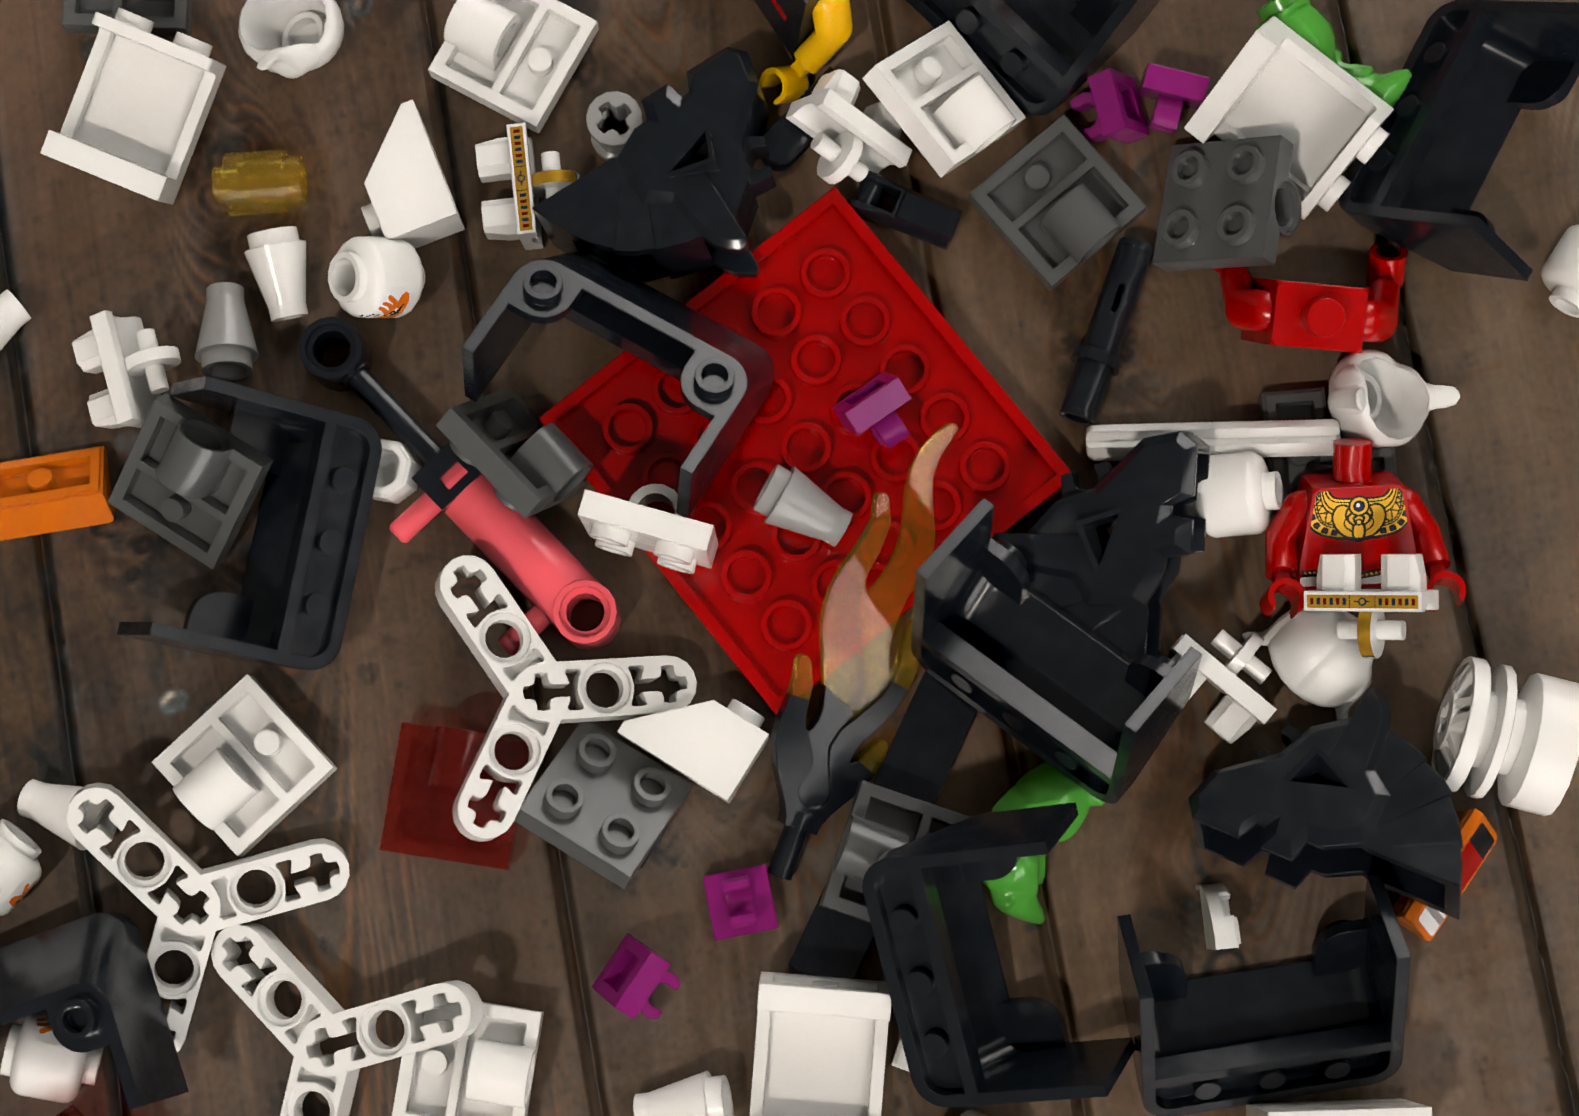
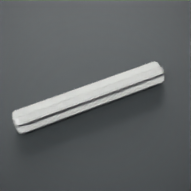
M1335 419L1091 425L1087 427L1086 454L1088 459L1092 461H1120L1143 438L1185 431L1195 433L1210 446V455L1252 451L1261 457L1333 456V441L1341 438L1339 422Z

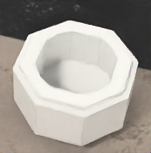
M380 439L382 454L373 499L399 504L417 491L418 485L413 481L412 477L422 468V465L416 455L405 444Z

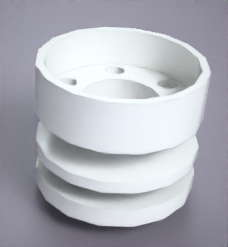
M1472 656L1463 659L1453 676L1438 711L1434 727L1431 767L1444 778L1452 792L1458 791L1463 784L1467 797L1483 798L1497 777L1498 798L1503 806L1542 816L1551 815L1560 805L1570 785L1579 757V683L1536 673L1528 678L1517 696V674L1512 666L1502 664L1496 666L1491 673V667L1487 660Z

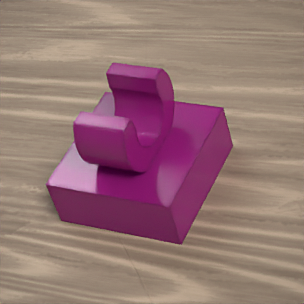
M1148 63L1143 72L1138 94L1141 97L1156 100L1149 129L1173 135L1174 130L1176 131L1182 107L1198 110L1203 103L1210 77Z
M1111 68L1105 69L1087 77L1091 92L1080 93L1070 101L1071 108L1080 112L1096 108L1097 120L1095 124L1090 128L1079 131L1088 142L1100 143L1110 138L1130 144L1150 136L1136 83L1131 76Z
M882 372L831 407L845 429L859 435L869 428L881 446L885 444L887 449L892 448L910 435L894 410L912 398L900 379L886 372Z
M766 864L703 877L715 941L779 928Z
M627 933L591 988L614 1008L634 1020L639 1012L648 1018L658 1019L662 1012L648 1001L658 983H665L675 990L679 988L681 983L677 976L668 970L671 965L646 944Z

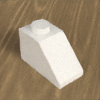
M413 99L400 105L364 182L371 203L362 206L361 209L373 237H385L388 240L404 239L416 249L463 231L465 227L422 117Z
M732 699L727 708L715 700L625 720L617 731L623 738L729 804L770 739L769 734L760 729L765 718L736 699Z

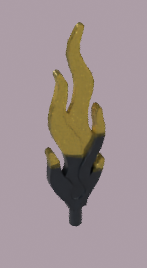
M947 423L937 430L920 447L908 469L898 541L879 579L868 590L866 589L867 575L881 551L891 526L890 500L882 492H876L873 495L870 520L828 585L821 608L819 625L821 670L819 701L814 718L807 727L806 714L813 688L812 662L809 657L803 654H797L794 658L791 680L778 709L771 735V761L779 795L780 811L778 820L784 824L767 872L779 878L792 880L808 833L817 835L822 824L855 796L859 782L862 780L868 782L873 777L887 753L888 743L876 737L855 754L857 748L896 711L909 692L918 667V661L911 650L913 616H911L904 627L896 659L891 669H889L890 643L901 610L915 588L916 571L934 552L933 475L940 456L958 431V427L954 423Z

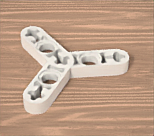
M462 555L452 559L438 575L435 582V596L440 607L503 697L455 798L452 809L454 824L459 832L470 840L478 842L490 841L509 829L518 814L559 724L634 719L685 707L691 703L696 694L697 681L694 671L687 662L675 656L661 655L557 662L494 569L479 557ZM458 571L465 579L475 575L480 580L481 585L475 591V595L484 609L493 600L500 607L499 610L489 613L476 627L468 619L479 611L473 600L468 595L457 599L451 591L452 587L457 583L454 573ZM496 623H505L517 631L520 638V647L514 656L501 658L494 655L488 649L485 642V634L489 626ZM629 670L636 671V677L634 682ZM661 670L666 671L669 681H678L680 690L670 696L669 703L664 702L662 692L647 691L635 696L639 706H632L634 684L650 683L661 676ZM606 673L617 682L619 698L615 705L608 708L599 707L588 698L586 683L592 674ZM566 674L574 675L571 696L576 710L568 709L570 696L555 697L549 700L544 705V711L537 710L535 700L524 698L523 691L534 684L535 677L541 678L543 688L560 689L569 684ZM514 734L525 740L529 748V758L523 768L518 770L506 769L497 761L494 748L496 741L502 735ZM484 769L498 781L516 784V789L514 793L507 787L500 789L492 806V809L500 814L499 822L490 820L482 827H478L473 823L476 812L468 807L469 800L477 802L487 794L493 780L480 778V773Z
M98 782L84 786L76 792L67 808V826L74 838L157 916L147 957L159 996L165 999H186L183 1007L171 1001L167 1014L170 1030L176 1031L172 1038L177 1052L180 1051L187 1035L215 932L329 900L337 896L346 887L350 876L349 862L343 848L336 842L325 838L311 839L201 869L120 790L110 784ZM87 799L95 805L100 804L105 799L111 802L113 808L108 817L121 831L125 828L128 820H131L139 827L123 838L115 853H111L104 846L114 838V835L104 825L98 823L89 829L82 823L87 812L82 802ZM136 843H153L162 851L165 860L164 866L155 875L149 877L137 876L128 868L125 859L126 853ZM322 853L324 860L328 863L337 861L339 868L330 872V883L318 886L314 876L294 880V886L298 894L285 895V875L278 864L279 862L291 860L292 874L308 869L311 862L310 856ZM175 866H179L185 872V874L177 878L176 884L186 894L193 896L201 890L207 895L203 906L207 915L203 918L194 913L187 915L184 919L180 917L177 912L181 901L168 887L162 898H158L152 892L166 883ZM250 870L265 871L272 876L275 882L276 889L273 896L262 904L246 902L237 891L239 879ZM170 950H180L191 958L194 970L185 982L169 984L162 981L156 973L155 963L158 957Z
M250 922L225 928L218 933L212 945V962L219 976L294 1056L280 1116H304L302 1104L305 1096L310 1091L318 1092L326 1098L330 1107V1116H349L360 1068L463 1039L474 1033L480 1025L483 1016L482 1001L478 992L470 984L460 980L433 984L344 1010L275 934L262 924ZM251 940L254 946L250 949L249 956L255 964L239 965L237 959L242 951L236 943ZM275 965L277 967V970L269 973L267 976L261 971V969L275 967ZM261 979L260 983L257 986L256 982ZM284 980L296 985L301 993V1007L292 1018L284 1016L275 1006V990ZM446 1000L448 1003L459 1002L462 1015L456 1016L453 1019V1024L450 1020H442L423 1026V1019L420 1013L442 1007L446 1004ZM385 1010L395 1012L401 1017L404 1024L402 1041L396 1047L384 1045L376 1034L377 1018ZM356 1032L359 1045L338 1050L334 1055L322 1054L320 1042L325 1041L328 1037L335 1038Z

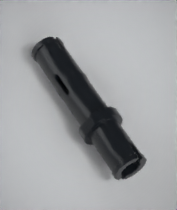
M1128 237L1119 239L1083 344L1075 346L1071 356L1075 367L1059 415L1068 421L1083 426L1094 425L1111 376L1119 375L1123 362L1118 356L1132 315L1136 309L1154 252V248L1143 241ZM1121 294L1122 298L1116 312H1112L1116 295Z

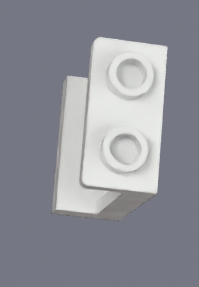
M119 7L114 19L95 12L92 24L98 26L99 31L60 133L52 130L48 131L40 153L156 201L173 205L227 66L209 58L213 46L178 31L173 43L151 34L155 22Z
M1273 16L1255 31L1184 129L1203 144L1214 134L1221 140L1276 135L1285 137L1294 144L1289 178L1298 188L1302 205L1301 219L1304 220L1317 205L1328 212L1351 183L1342 174L1355 158L1365 165L1390 135L1380 126L1394 109L1277 17Z
M761 971L749 1116H881L888 1023L891 1014V999L887 983L885 981Z

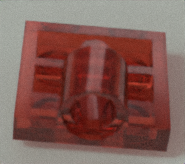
M405 722L401 723L380 844L381 851L504 870L511 869L518 823L514 821L505 833L493 840L478 842L470 840L461 834L453 821L452 809L455 798L485 738V733L450 727H431ZM499 737L494 748L495 757L499 764L510 770L523 768L529 758V748L526 742ZM484 769L480 773V778L493 780L487 794L478 802L469 800L468 807L476 812L473 823L478 827H482L490 820L499 822L500 814L492 809L498 791L503 787H507L514 793L516 789V784L498 781Z

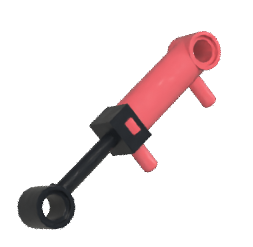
M332 316L320 318L310 324L301 335L299 343L300 359L306 369L327 389L339 392L353 390L424 464L412 477L413 481L424 493L390 524L389 530L402 543H408L437 514L443 511L532 603L533 606L524 615L538 635L552 624L569 643L580 649H600L612 642L619 632L622 619L620 608L610 591L591 574L535 515L524 518L519 512L506 507L495 495L494 486L475 466L462 461L451 449L450 442L444 448L370 372L373 362L371 350L352 324L344 319ZM335 342L350 344L349 357L343 364L332 368L323 366L322 356L328 346ZM589 599L601 603L605 613L598 627L590 631H580L572 626L571 613L578 603ZM511 626L498 639V643L510 656H514L520 647V638L517 631Z

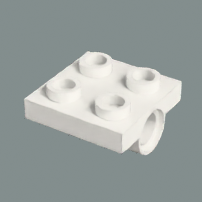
M457 0L445 24V41L428 71L431 77L517 123H525L528 129L539 134L599 30L598 22L558 0Z
M950 21L877 63L862 78L941 178L1014 130L1026 118Z
M649 484L632 494L629 501L585 489L578 517L589 536L596 539V547L629 557L632 556L634 547L653 552L658 557L657 564L688 574H694L696 565L712 568L718 547L714 525L677 514L678 494L674 489L664 484ZM656 501L665 502L675 510V514L650 508L647 505Z
M249 674L245 675L152 761L154 766L174 786L172 789L183 805L202 824L214 830L238 857L245 856L338 769L262 685Z
M446 1000L444 1006L420 1014L424 1026L442 1020H450L453 1024V1019L456 1016L462 1015L459 1002L448 1003ZM482 1002L483 1016L480 1025L473 1034L454 1042L402 1056L392 1116H527L544 1012Z

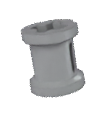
M619 91L606 92L596 97L589 105L586 114L587 129L591 134V143L596 153L605 161L617 158L633 130L643 123L642 111L637 101L630 95ZM613 120L618 126L626 124L628 131L619 135L613 129L606 131L605 125Z

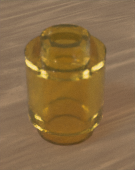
M286 150L225 153L222 166H214L212 169V188L216 204H226L230 216L290 213L293 206L306 205L308 186L303 156H288Z

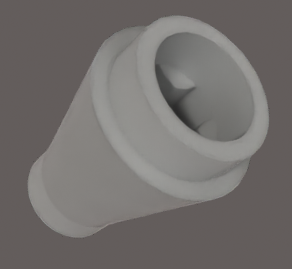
M232 282L211 284L206 288V304L195 359L201 363V372L204 376L220 380L245 378L252 374L253 363L259 358L244 301V288Z
M778 464L767 478L752 508L765 516L763 523L822 540L833 547L842 538L853 516V513L842 508L795 466L789 471Z

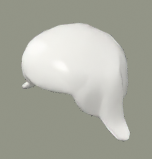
M247 0L240 12L238 32L245 52L258 63L257 69L262 71L267 69L286 78L294 79L322 67L336 55L344 37V22L341 10L335 0Z
M1363 349L1362 353L1346 355L1335 365L1329 380L1327 403L1332 419L1339 422L1343 438L1357 437L1372 440V447L1375 448L1395 447L1406 444L1418 434L1430 410L1456 405L1460 399V393L1452 386L1426 383L1412 367L1397 363L1382 351Z
M1303 608L1294 618H1290V611H1288L1266 630L1256 632L1264 639L1262 646H1268L1271 661L1277 674L1292 692L1303 700L1317 706L1335 708L1337 721L1349 718V709L1365 694L1372 681L1373 659L1361 656L1357 639H1338L1337 637L1338 620H1358L1357 617L1348 611H1304ZM1253 632L1243 633V639L1246 640Z

